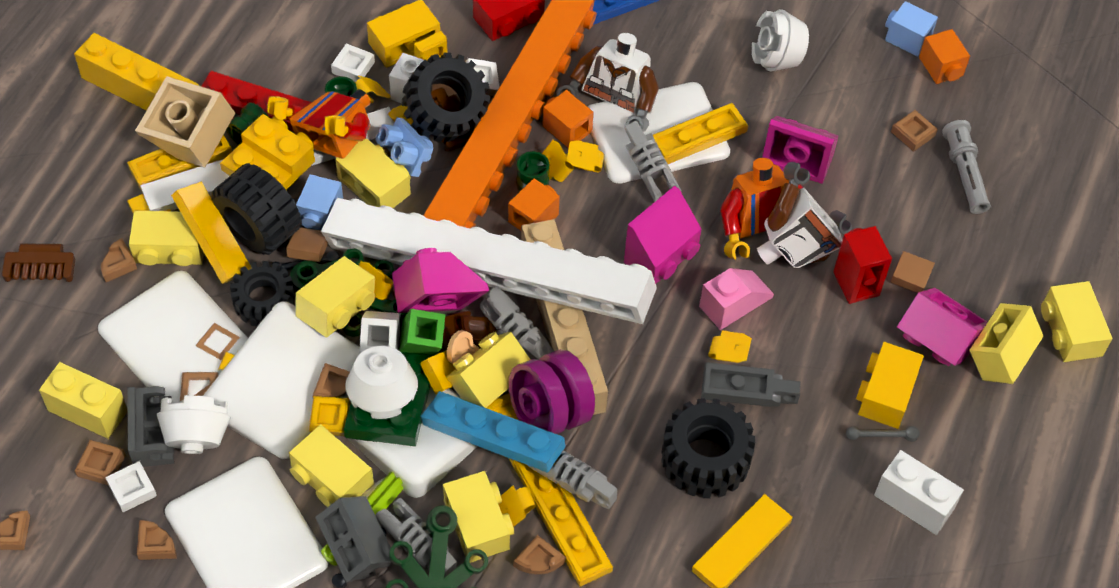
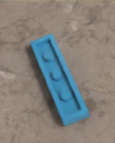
M441 391L438 392L421 416L424 426L547 473L566 447L565 438Z

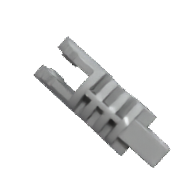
M637 121L626 125L625 130L631 143L626 145V149L639 170L654 202L662 196L654 180L662 175L666 180L669 190L676 186L682 191L652 133L644 135Z
M494 287L489 290L487 299L484 298L480 308L496 329H501L504 333L512 332L531 360H539L544 355L554 352L540 330L533 326V322L530 319H526L527 316L519 311L520 308L502 289Z
M565 450L562 451L555 462L556 465H553L548 473L529 466L534 471L559 484L570 493L576 494L578 498L586 502L592 501L609 509L617 500V488L607 481L605 475L591 468V466L580 459L574 458L573 455Z
M402 498L394 501L393 508L403 523L386 509L377 512L375 516L381 526L397 542L405 541L409 543L413 550L412 556L415 557L418 564L423 568L427 567L429 569L433 535L428 531L426 523L422 522V519ZM448 546L444 578L454 571L457 561L449 553L450 549Z

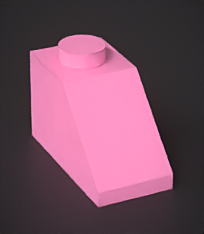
M729 268L703 284L699 307L719 330H722L772 299L774 294L753 271Z

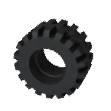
M444 52L441 57L435 54L428 60L425 59L412 73L403 88L402 93L405 96L402 98V106L408 107L404 112L406 119L412 118L414 122L411 126L414 130L419 127L423 130L421 135L427 138L430 134L434 135V141L441 142L445 137L447 142L454 141L458 136L459 138L465 136L481 121L480 119L488 110L486 106L490 103V96L486 95V92L490 89L488 82H482V79L485 77L483 71L477 72L474 69L476 64L472 60L469 63L464 62L465 56L460 54L452 58L451 53ZM444 84L451 87L460 99V111L450 112L440 108L431 96V85Z
M246 163L212 191L213 203L219 210L231 233L241 243L259 254L270 255L301 228V215L288 191L271 174L254 164Z
M705 398L697 399L696 405L689 401L683 404L682 411L676 409L672 413V419H668L661 451L662 467H666L665 474L669 480L676 479L674 486L679 490L686 487L688 489L687 494L694 497L696 492L703 493V498L711 499L712 493H716L719 498L726 495L727 488L732 492L739 487V483L744 482L754 454L756 442L755 436L752 435L754 429L751 422L745 423L746 415L742 411L734 412V405L727 403L726 406L721 405V400L713 398L712 403H706ZM700 439L712 440L720 444L726 453L718 457H705L696 453L689 444Z

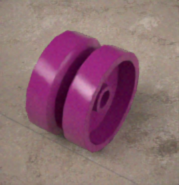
M560 349L544 355L539 360L532 359L512 368L509 376V394L512 407L519 421L554 434H559L565 429L570 430L591 421L595 412L593 385L581 361L570 351Z

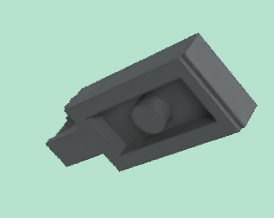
M704 363L701 398H705V400L713 401L714 398L721 400V402L767 407L780 406L781 403L798 404L800 381L782 380V375L775 374L774 369Z

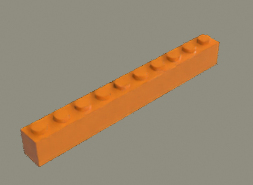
M551 0L489 104L486 114L476 126L423 216L436 221L449 220L457 226L470 229L475 227L474 221L477 216L482 217L490 202L488 197L492 190L495 192L499 190L504 178V169L506 166L512 167L518 154V149L516 148L519 143L524 144L527 141L532 128L531 122L533 119L538 120L545 106L544 100L546 96L552 97L558 84L557 77L560 73H566L571 62L570 55L572 51L577 52L581 47L584 39V30L592 28L597 15L593 11L595 0Z

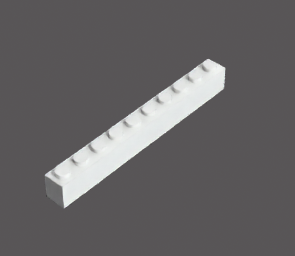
M337 198L321 230L332 249L345 252L348 249L355 248L360 250L365 257L388 260L393 264L401 266L405 260L414 257L420 249L436 248L437 252H451L484 280L488 287H499V289L639 324H643L657 289L652 271L639 264H631L629 266L616 263L605 256L595 258L583 255L574 249L560 250L540 241L533 243L522 241L510 234L500 236L488 233L479 227H471L470 229L457 226L455 223L445 219L440 221L427 219L425 216L415 212L406 214L397 212L389 206L382 205L376 207L367 205L359 199L345 200Z

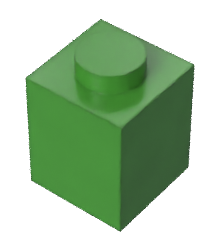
M410 309L402 319L399 351L435 356L442 349L445 314Z

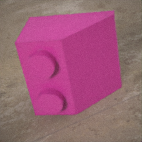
M776 116L769 123L762 158L770 159L782 171H784L785 166L789 162L799 163L800 168L809 171V180L823 184L834 156L839 136L823 129L798 123L792 119Z
M673 186L628 224L624 263L629 266L631 264H639L651 270L655 284L661 279L667 280L670 278L682 261L692 259L700 249L701 227L679 188Z
M436 248L418 250L414 257L405 260L403 265L392 273L398 313H408L410 309L428 312L462 310L489 291L488 284L451 252H437Z
M932 288L918 292L897 328L905 332L903 337L916 346L923 344L933 351L932 356L936 360L950 366L951 363L958 365L970 354V348L988 322L940 290Z

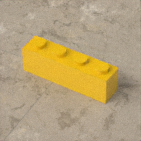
M93 33L74 53L82 79L146 111L166 76L199 86L198 83L96 33Z

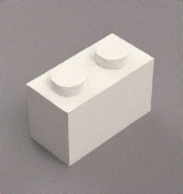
M900 450L883 473L874 496L937 535L954 511L964 489Z

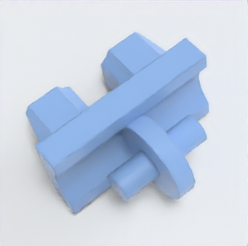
M397 117L393 126L383 124L376 136V142L381 147H386L391 153V159L396 164L403 165L411 176L419 177L422 162H427L431 159L433 151L431 140L424 135L420 136L403 118Z

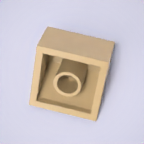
M166 76L135 131L138 135L177 159L205 168L235 112L220 92Z

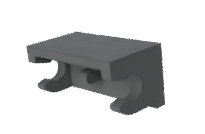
M127 387L128 452L133 464L140 461L143 467L175 464L174 448L165 444L157 418V413L161 412V400L166 397L172 399V396H164V387Z
M366 496L339 498L315 517L346 583L377 575L375 569L388 567L393 564L389 558L391 547Z

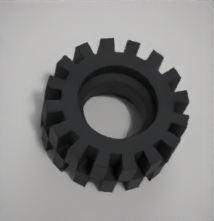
M262 261L261 267H257V263L252 262L250 263V270L245 266L240 269L241 276L236 273L233 277L234 283L230 285L231 298L236 314L238 316L241 315V319L245 323L250 319L252 326H258V322L262 321L277 303L286 301L294 305L295 293L292 278L288 275V271L285 268L280 270V265L275 262L272 267H269L268 261ZM268 286L276 291V294L266 301H255L250 298L251 292L259 287Z

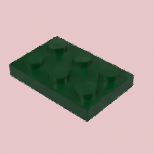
M401 352L418 379V388L414 400H411L401 408L400 415L387 419L371 418L370 412L364 411L358 406L354 408L351 403L344 426L345 438L416 447L422 423L421 416L425 411L431 386L420 363L432 357V355Z

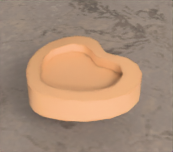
M459 330L451 337L447 347V360L449 363L454 364L465 354L471 353L473 355L479 350V347L473 344L471 333Z

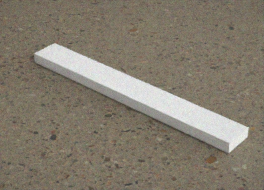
M389 107L367 114L370 121V129L367 132L366 138L374 145H378L376 136L383 124L393 126L395 123L388 115L391 111ZM314 150L315 162L311 166L337 157ZM224 159L209 163L205 168L200 166L140 185L149 210L165 211L171 209L173 211L179 209L171 195L178 189L201 181L212 198V191L229 177L228 174L221 170L220 162Z

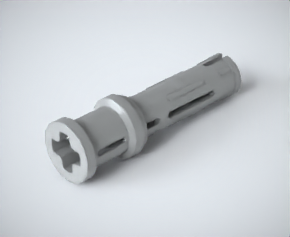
M956 120L945 125L942 129V134L948 140L951 149L949 151V158L953 163L957 164L962 185L969 202L970 212L981 214L988 211L991 205L988 201L983 179L976 161L978 147L972 142L970 123L966 120ZM970 174H972L976 189L972 188L969 178Z

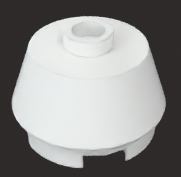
M779 9L776 12H764L756 24L757 27H761L758 43L752 42V58L754 63L761 64L770 72L797 67L803 61L808 48L809 31L807 25L783 9Z
M375 346L364 350L356 358L346 380V393L354 408L358 406L362 410L370 412L371 418L387 419L400 415L401 408L411 400H414L418 388V379L414 370L400 351L389 346Z
M184 395V400H181L180 403L171 404V398H163L161 400V412L157 413V418L165 444L169 447L179 448L181 453L201 454L203 449L219 447L231 418L227 415L228 402L224 401L220 402L219 405H214V397Z

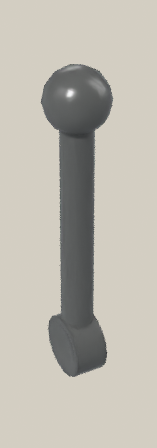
M851 426L846 430V436L850 440H856L859 437H905L908 441L914 442L920 435L919 429L915 426H909L906 430H859L857 427Z

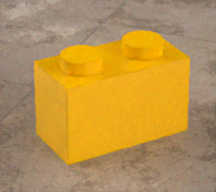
M423 0L406 4L395 11L378 16L367 22L368 43L386 68L396 64L402 53L415 56L414 43L440 31L439 21Z
M883 342L879 354L872 352L865 371L872 374L870 381L862 380L856 400L861 401L862 404L858 415L899 429L924 355Z

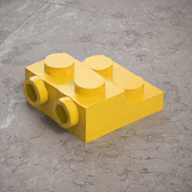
M262 114L241 134L242 143L220 162L221 170L230 176L246 163L254 164L271 174L287 190L315 162L313 142L303 132L295 135L289 131L287 124L283 120L275 116L269 118Z

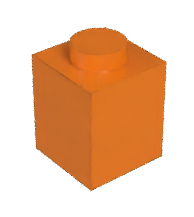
M953 29L925 37L919 59L936 84L945 81H955L964 76L970 58L969 53Z
M565 90L559 96L549 99L543 107V127L569 148L570 141H581L591 133L594 112L568 90Z
M534 178L508 203V222L521 231L522 225L555 219L559 215L560 195L551 186L543 185Z

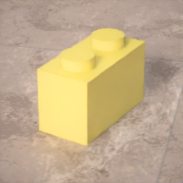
M367 138L359 141L344 159L338 157L335 159L338 179L367 205L376 207L384 205L394 208L411 195V177L408 170L403 165L393 162L380 145H374Z
M134 210L129 247L135 263H142L144 265L176 264L179 266L203 264L204 252L181 212Z
M343 256L296 292V317L327 338L337 329L344 328L350 319L361 310L364 311L372 305L375 299V276Z
M1090 281L1050 287L1041 304V312L1044 320L1049 322L1052 330L1053 345L1056 350L1060 351L1063 362L1103 357L1113 338Z
M1000 303L969 350L982 380L1014 384L1043 338L1032 307Z
M496 332L489 334L478 343L481 347L473 355L471 353L465 354L453 364L455 370L446 378L461 399L486 408L509 388V376L512 368L531 360L512 332L499 335Z
M61 362L58 363L39 389L49 412L107 439L110 438L128 412L120 389Z
M321 424L289 452L292 467L290 469L291 474L302 485L308 483L313 487L319 500L327 507L339 498L362 496L366 490L374 485L372 468Z
M485 471L443 484L445 505L453 509L457 515L455 531L465 557L470 551L475 549L484 551L487 557L510 550V535L514 534L513 524L508 513H501L498 505L502 503L499 488L496 482H489ZM473 555L470 557L469 562L480 560L481 557Z

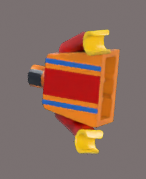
M361 89L356 90L350 96L333 91L327 92L305 107L288 105V99L271 96L268 99L267 112L275 115L278 119L289 120L295 135L299 132L305 133L312 140L314 150L344 159L359 141L366 139L367 132L370 129V121L365 108L370 105L371 101L369 96Z
M768 158L756 159L753 162V171L737 175L733 180L732 190L721 205L720 212L725 236H729V241L724 246V252L731 259L736 260L735 250L737 247H739L740 256L748 258L750 248L747 243L740 241L739 237L741 239L766 231L764 222L776 204L784 184L789 183L780 167L774 165Z

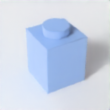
M905 1L898 11L893 10L888 16L885 27L888 28L885 41L918 57L924 38L933 35L938 17Z
M309 175L296 204L301 215L302 226L307 229L322 230L336 199H343L341 182Z

